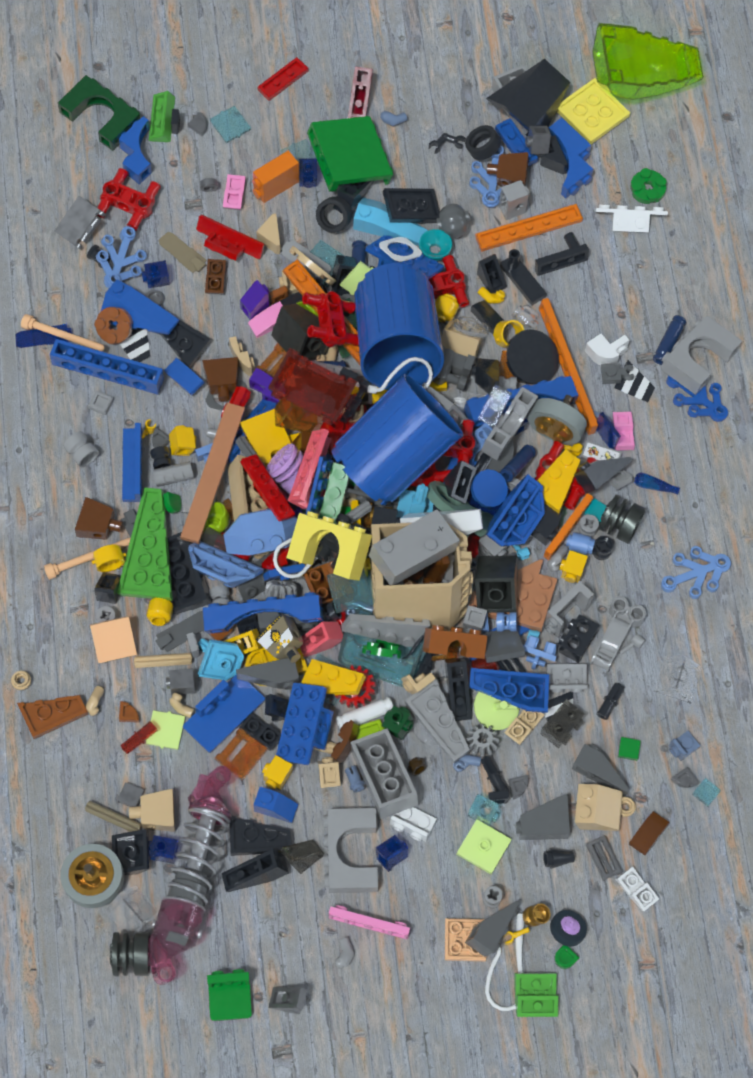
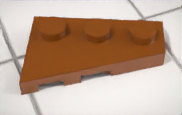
M80 695L60 697L47 701L36 700L31 703H17L33 739L88 715Z

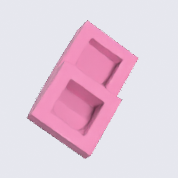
M227 174L223 208L241 210L246 181L245 176Z
M280 301L268 307L248 322L256 338L273 331L281 306H283Z
M613 412L615 450H634L632 413Z

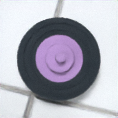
M562 910L552 918L550 931L555 940L560 944L572 947L583 941L587 933V926L584 919L576 912Z

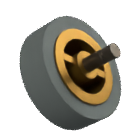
M565 395L563 402L550 398L538 399L528 416V422L536 432L545 438L566 445L578 443L587 426L584 416L570 406L572 400L570 395Z
M86 844L74 849L66 857L61 868V883L65 892L74 903L85 908H99L109 904L118 896L124 883L123 867L118 857L111 849L100 844Z

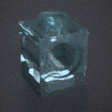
M477 794L467 817L475 821L479 820L490 826L491 822L496 823L500 812L497 811L499 804ZM487 808L490 810V814L483 815L480 809Z

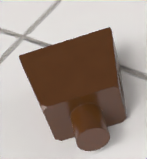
M528 152L500 154L498 164H487V174L497 175V185L506 186L520 180L526 186L529 163Z
M238 357L202 360L210 394H218V399L221 402L228 401L230 399L229 393H234L238 383Z
M85 497L75 527L76 537L106 540L110 530L121 532L123 521L114 519L115 513L113 508Z

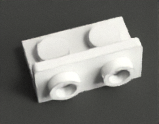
M412 807L394 814L390 819V824L396 831H405L414 840L426 842L437 819Z

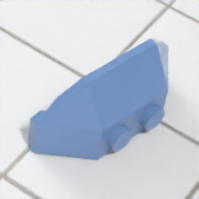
M271 509L240 514L223 534L226 553L254 555L276 550L278 545L292 538L298 518L293 516L289 519L278 521ZM290 543L285 545L283 548L289 547Z
M201 541L199 544L192 543L188 547L195 570L206 575L211 580L222 582L230 588L247 582L264 572V569L227 554Z

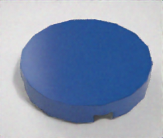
M487 469L476 474L470 491L473 499L482 507L492 508L500 505L505 500L508 486L500 473Z

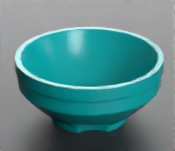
M428 230L420 237L419 249L424 256L439 261L450 254L452 240L442 230ZM437 246L440 248V252L432 253L430 248Z

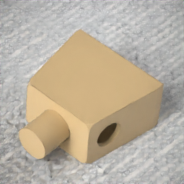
M173 789L140 796L141 806L129 807V819L141 818L142 828L175 832Z

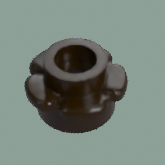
M417 757L411 759L407 770L414 776L421 774L426 769L425 760L423 758L418 759Z

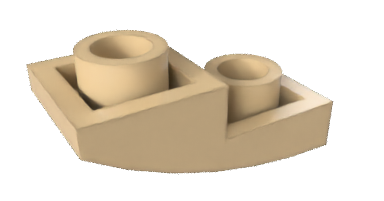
M236 336L230 337L229 346L233 357H238L239 367L248 376H252V368H255L253 357L249 358L248 351L243 352L242 344L237 342Z
M523 710L504 733L521 745L545 715L541 712Z

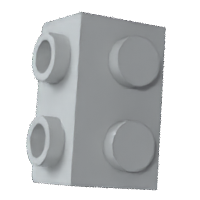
M547 663L549 689H552V692L561 693L563 689H571V692H583V689H588L586 663Z

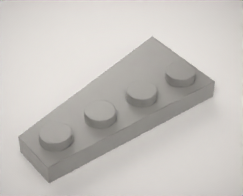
M349 614L342 623V631L405 647H413L417 640L425 633V628L430 627V620L423 619L422 622H413V618H405L404 621L394 620V617L386 616L385 618L376 619L374 615Z
M437 679L405 700L406 706L453 763L469 753L470 749L454 719L455 717L446 702Z

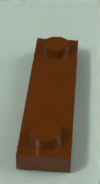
M448 555L429 565L423 578V584L441 583L450 564Z

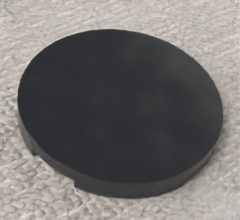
M533 329L523 330L513 336L507 344L506 363L512 375L517 377L519 381L537 384L540 381L549 380L555 374L559 364L558 351L554 342L543 332Z

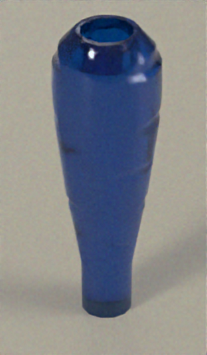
M642 472L637 473L634 480L636 486L645 489L670 492L677 495L680 487L673 486Z

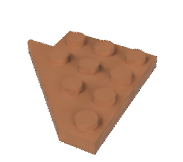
M542 559L518 570L516 609L517 625L542 632L557 584V578L540 574L543 565ZM476 590L472 592L469 606L477 607ZM487 613L488 618L496 620L497 613Z

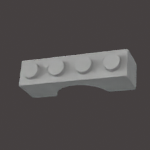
M522 387L499 424L493 428L485 440L481 451L498 460L532 410L538 396Z

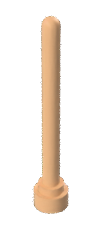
M25 314L22 318L21 328L33 330L35 328L98 351H103L105 348L100 343L37 322L34 316Z
M126 538L113 544L119 545L122 549L129 546L131 538ZM94 551L57 565L51 563L44 565L48 579L56 578V575L63 570L93 560Z

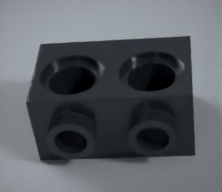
M579 614L576 620L572 619L569 623L567 635L563 634L558 642L560 645L558 652L579 663L597 634L600 625ZM583 627L587 632L581 633L577 628ZM574 643L577 645V648H570L568 644Z

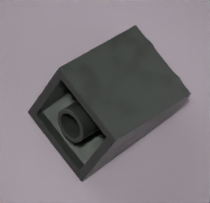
M298 304L281 306L271 336L294 362L316 359L318 355H326L328 346L320 338L308 337L307 335L310 325L320 327L318 316Z
M478 556L475 575L477 608L487 610V613L516 612L517 556Z

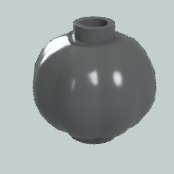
M453 203L444 206L439 213L440 217L436 219L439 230L444 231L451 238H457L467 231L471 216L469 211H465L460 205Z

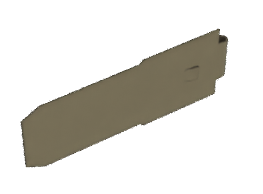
M167 232L158 240L165 250L192 273L195 271L199 272L206 266L205 262L207 260L173 233Z

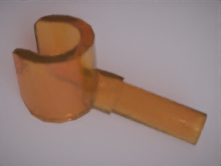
M448 649L447 655L432 656L431 659L432 661L457 658V650Z

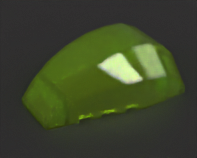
M599 23L592 50L597 83L601 88L619 98L629 100L643 99L675 91L701 81L704 78L699 49L679 41L676 43L668 41L669 38L664 36L661 38L653 36L648 31L644 33L637 31L636 27Z

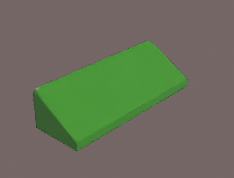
M169 91L153 95L149 141H171L172 109H174L175 96Z

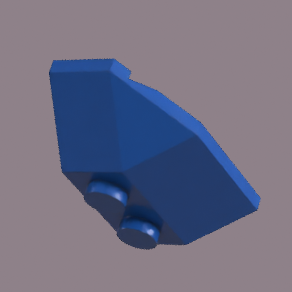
M527 474L508 494L490 521L486 535L501 547L525 544L545 514L543 485Z

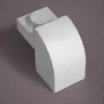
M599 334L587 342L585 352L598 365L617 364L619 355L624 354L628 349L629 339L624 335L610 344L602 334Z

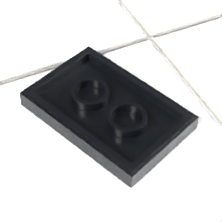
M384 188L382 191L390 222L437 223L436 219L440 217V211L434 189Z

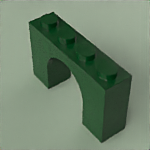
M85 75L58 102L59 113L73 122L84 110L91 106L103 105L110 108L114 114L98 131L99 142L114 151L120 145L119 138L121 134L127 132L136 120H140V113L135 107L127 105L122 98L113 95L110 89L102 87L96 79H91Z

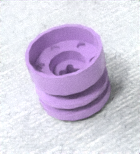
M288 444L281 448L272 457L266 468L276 483L280 482V486L288 494L291 493L303 459V453L293 444Z

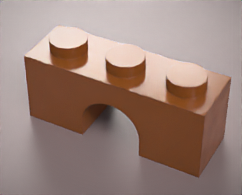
M432 625V628H425L423 651L447 655L449 645L457 640L460 643L461 656L485 659L487 635L481 634V630L476 629L462 632L463 628L451 627V630H444V626Z

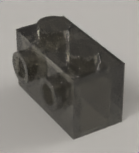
M566 699L542 727L540 734L558 749L562 744L566 746L573 737L571 736L574 730L579 731L584 725L585 713Z

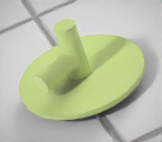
M481 692L477 693L474 700V712L478 721L484 724L486 728L492 726V730L508 728L519 713L518 707Z

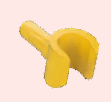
M151 419L145 422L142 440L148 434H153L156 428V424L153 427H149Z
M576 443L572 447L563 444L564 449L576 457L583 451V446L580 443Z
M529 927L513 933L508 931L505 936L510 935L512 939L505 942V945H511L515 938L530 932Z

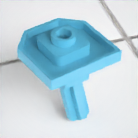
M425 484L418 485L416 492L405 490L399 496L397 517L401 518L408 513L433 512L434 504L427 497L428 487Z
M202 638L197 643L198 648L205 653L198 671L199 677L224 679L226 681L236 675V669H240L244 659V655L237 644L211 639L207 641L205 638Z

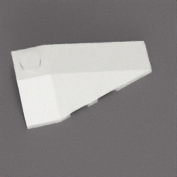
M481 509L440 511L445 521L464 535H469L483 528ZM431 512L408 513L400 518V523H413Z

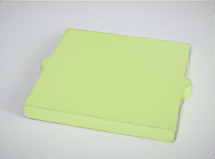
M360 261L340 283V286L349 291L351 295H354L358 283L365 278L367 272L374 268H370Z
M153 710L146 744L159 746L161 749L165 747L178 750L185 716L171 714L170 711L165 713Z

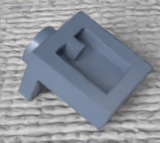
M687 731L677 739L671 740L669 750L675 758L678 757L682 761L699 749L700 744Z

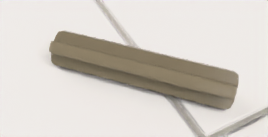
M89 801L85 807L86 812L129 832L141 830L140 823L97 803Z

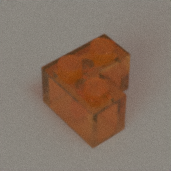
M289 387L274 407L275 426L299 432H312L318 424L317 405L308 403L306 390Z

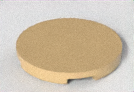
M295 246L291 247L289 252L294 256L298 254L297 259L322 279L328 278L326 282L330 286L335 283L336 280Z

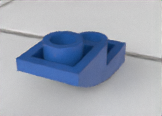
M178 358L164 370L166 375L177 382L191 396L204 384V381Z

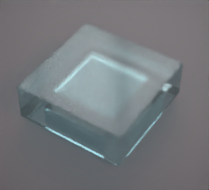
M705 778L692 795L708 807L721 790Z

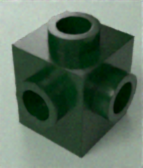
M393 706L385 714L384 722L381 726L383 729L388 728L391 735L403 740L406 733H409L413 728L414 719L411 716V712L405 707L401 706L398 708Z

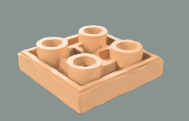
M129 616L90 624L98 663L137 655Z
M445 918V961L486 962V956L484 957L465 943L473 927L484 919Z

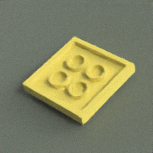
M596 78L563 100L556 111L590 144H593L630 116V112Z

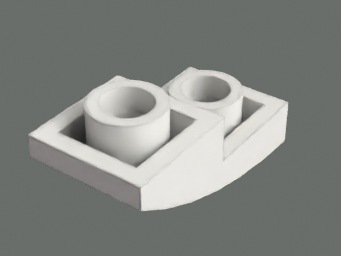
M633 867L628 868L615 879L642 911H645L659 900L649 884L642 880Z

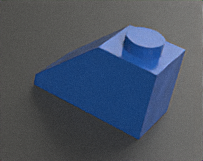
M260 786L253 806L254 812L292 823L298 803L279 792Z

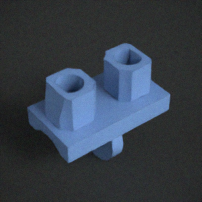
M489 421L472 434L475 439L473 453L476 455L481 452L485 440L493 430Z
M529 635L523 647L525 652L535 655V658L528 655L526 661L533 663L531 669L535 670L536 665L545 666L546 662L540 660L539 657L555 662L556 644L546 642L544 650L541 651L536 649L539 638Z

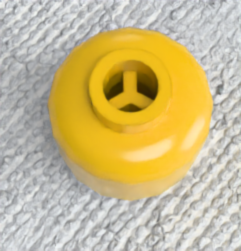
M444 294V296H438L435 302L438 321L443 323L445 321H452L459 308L457 299L452 295Z
M163 598L151 599L148 604L147 619L155 626H163L169 623L172 617L173 604L170 600Z

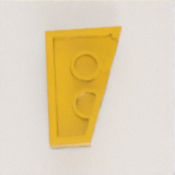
M566 449L537 480L543 485L544 503L558 514L562 509L563 502L574 480V474L577 472L581 461Z
M311 659L301 683L326 687V694L358 695L366 676L363 673Z

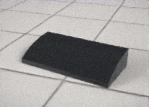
M182 532L168 537L173 601H171L173 604L172 614L187 612L212 603L204 574L195 570L191 562L188 547L192 542L181 540Z

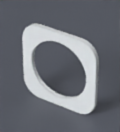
M396 237L379 243L380 249L395 261L403 262L422 255V251L404 237ZM395 242L404 243L413 249V253L408 256L396 255L388 249V245Z

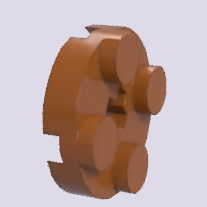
M107 307L98 314L94 323L99 337L109 344L121 343L127 340L132 333V317L121 307ZM111 321L118 322V324L116 325L118 328L117 330L111 328Z

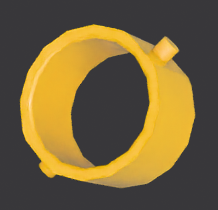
M504 320L495 326L493 336L495 342L500 347L506 348L508 344L503 337V331L507 324L513 326L515 335L524 330L523 325L519 321Z
M106 545L93 552L94 560L91 562L96 564L97 571L111 572L124 565L126 553H122L119 545Z

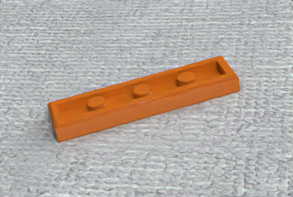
M587 493L545 550L543 556L545 559L549 560L565 541L593 500L592 495Z

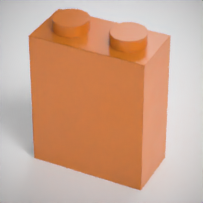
M289 150L253 171V193L263 203H266L299 182V162Z

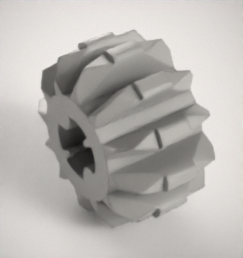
M280 579L268 581L264 592L265 600L267 597L285 599L286 595H297V585L292 581H280Z
M481 724L480 729L476 725L473 726V731L469 730L467 732L469 737L465 740L469 744V749H474L473 755L476 756L477 753H480L481 758H484L485 753L491 756L492 751H496L498 748L496 744H499V739L495 738L498 734L497 731L491 732L492 726H488L485 729L484 724ZM480 738H482V740L485 739V740H486V743L483 744L482 741H481V743H480V742H479V739H480Z

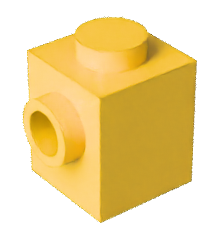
M184 425L175 426L169 434L171 455L190 456L196 448V435H194L193 428Z
M569 550L567 559H562L559 570H562L561 578L570 583H578L588 556Z
M275 755L271 763H267L262 771L265 784L272 789L278 788L281 790L293 771V764Z

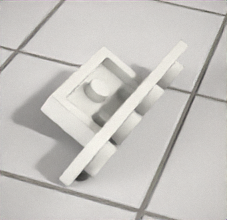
M599 205V208H594V212L613 213L612 231L649 232L650 214L668 215V211H663V207H653V211L646 210V207L635 206V210H628V206L617 205V209H610V205Z

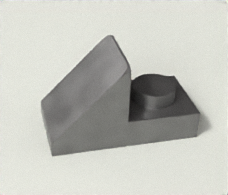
M273 987L268 1008L300 1014L307 990L295 987Z

